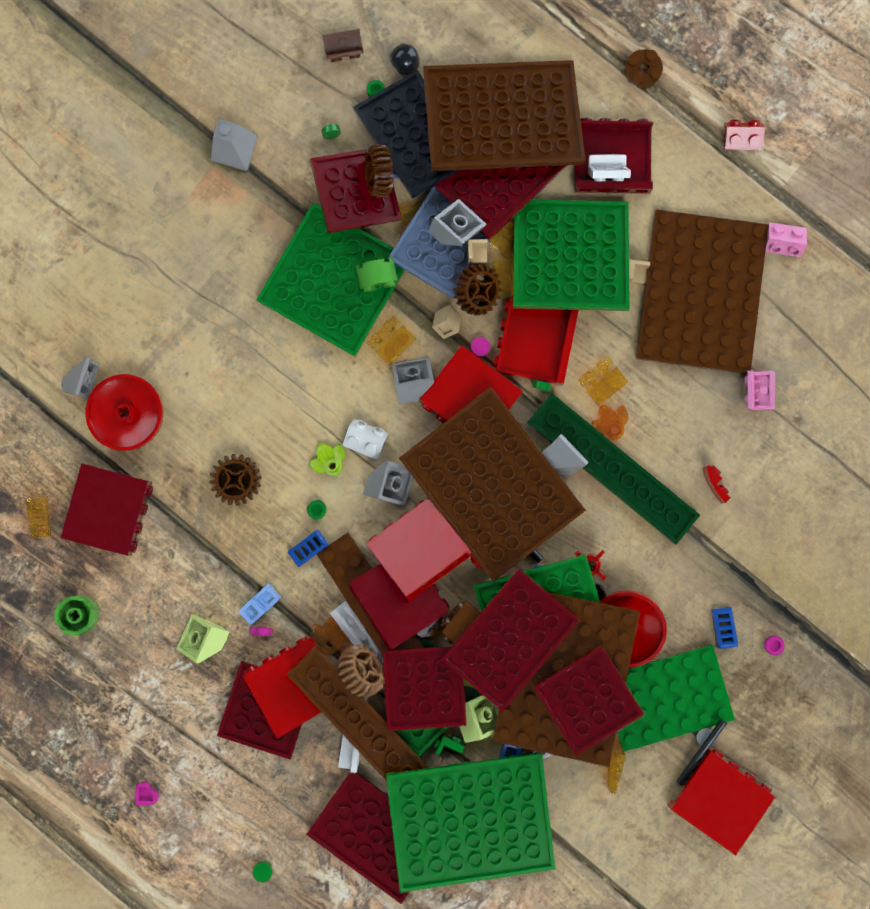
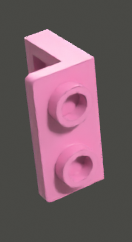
M769 222L765 252L802 257L807 246V228Z
M748 371V376H745V386L748 387V395H745V405L752 411L775 410V371Z

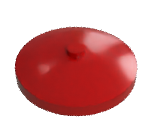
M130 374L114 375L101 381L89 395L85 408L86 423L93 437L102 445L118 451H132L147 445L159 432L164 416L163 403L156 389L146 380Z
M631 590L617 591L600 600L601 603L640 611L629 667L641 666L654 659L662 650L667 636L666 619L659 605L647 595Z

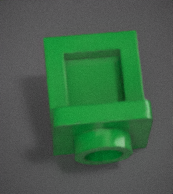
M443 734L442 738L438 737L434 745V748H436L435 754L440 755L444 745L462 754L465 743L462 742V738L456 735L450 737Z

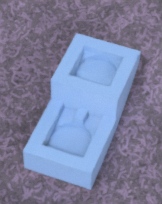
M267 584L238 612L250 625H253L282 597L270 584Z

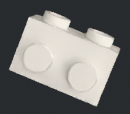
M589 155L587 174L594 178L595 181H605L606 178H613L612 180L624 181V178H630L631 170L626 167V155Z
M353 419L348 427L342 446L378 460L388 433L382 428L372 427L362 420Z

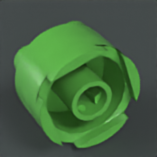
M384 258L362 263V268L359 265L355 266L360 289H364L366 293L376 291V287L381 285L384 288L393 287L395 282L398 281L393 258H389V262L384 261Z
M84 595L68 597L57 605L54 614L55 622L65 634L80 635L93 630L98 623V604L90 597ZM75 612H78V614H80L79 618L75 616Z

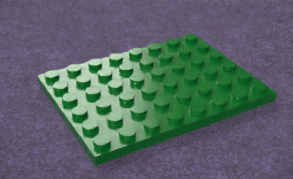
M541 752L386 774L400 893L555 870L544 764Z

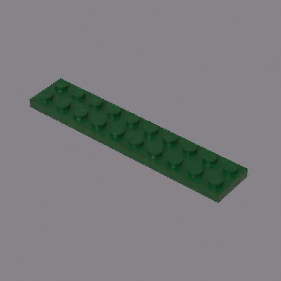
M553 393L548 396L527 422L551 443L562 434L589 462L582 469L673 544L677 545L699 518V513Z

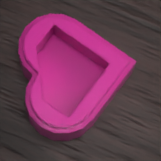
M249 628V635L272 636L273 634L272 628Z
M143 781L136 786L135 805H152L158 801L159 793L157 790L152 789L150 783Z

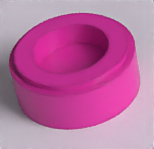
M482 337L474 339L471 344V351L477 357L486 356L490 350L488 340Z
M772 635L765 639L764 649L767 653L779 655L783 652L785 644L780 637Z

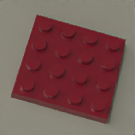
M366 149L310 159L328 234L396 222L402 219L394 186L390 195L385 197H373L369 193L364 170Z
M602 645L534 685V689L576 756L645 715Z
M452 646L383 651L388 731L467 726L464 678L442 660Z
M241 661L217 736L291 760L302 724L276 739L246 681L243 679V675L246 674L245 670L254 664Z

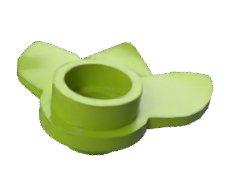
M319 443L316 449L317 458L309 461L310 467L318 474L326 473L331 477L338 476L343 470L342 461L345 458L343 446L338 444L332 449L325 443ZM332 464H336L334 469H330Z

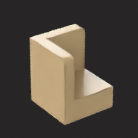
M487 239L468 240V265H475L476 263L487 264Z
M629 259V282L645 284L650 262Z
M448 305L435 312L432 328L445 339L459 332L462 317L451 305Z

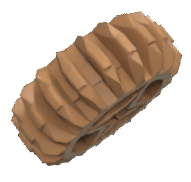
M359 644L347 648L338 659L339 665L337 666L340 670L338 675L342 676L341 682L346 684L345 689L349 688L351 694L355 693L357 697L362 696L363 698L375 695L383 688L385 683L384 666L381 665L382 660L378 659V653L374 654L373 649H368L366 645L362 646Z

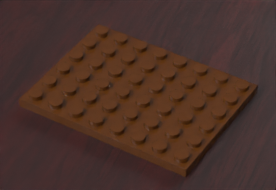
M573 60L423 66L431 171L583 165L585 163Z
M655 210L648 260L650 267L647 271L636 354L637 360L748 374V371H751L769 224Z
M491 387L399 457L400 461L467 545L471 554L492 581H495L586 511Z
M547 592L580 621L502 712L499 709L493 742L610 767L616 733L576 756L534 689V685L600 645L603 646L626 683L640 611Z

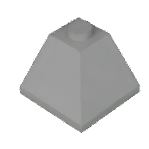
M218 119L213 135L211 161L248 171L258 135L238 124Z
M458 199L434 217L428 232L441 244L462 246L483 229L486 223Z
M86 357L63 378L61 383L62 391L88 399L100 363Z
M429 357L392 363L399 404L418 401L434 383Z
M562 434L541 452L558 475L573 476L589 463Z
M386 460L368 476L363 495L406 506L413 476L405 466Z

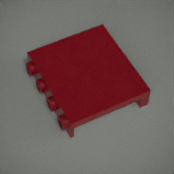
M591 118L580 119L585 163L583 165H575V193L650 194L653 190V181H651V140L654 122H648L647 119H639L637 121H629V119L611 121L608 118H602L599 121H593ZM624 154L626 155V167L631 170L630 178H624V181L612 180L613 178H606L605 181H595L594 178L587 174L589 155Z
M81 463L60 538L132 556V553L136 552L138 542H136L137 535L141 533L143 523H141L142 517L146 515L148 510L147 499L151 497L153 492L152 482Z
M381 564L347 585L388 651L394 649L450 612L448 609L450 608L449 604L444 598L441 599L436 584H433L409 602Z

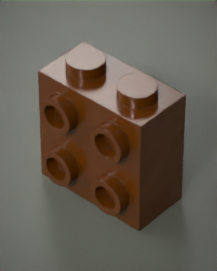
M467 600L464 603L460 601L453 609L455 614L451 618L448 616L441 624L443 627L442 638L449 644L456 643L481 613Z

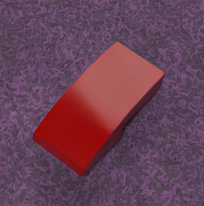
M714 465L704 466L703 472L709 488L721 504L726 503L731 497L728 495L729 491L723 485H718L723 479L720 476L721 472Z

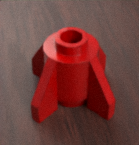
M602 549L597 555L589 553L586 556L589 562L592 560L595 562L594 566H590L592 575L597 574L605 580L607 576L601 570L602 562L600 557L605 553ZM578 550L575 553L576 556L583 554Z

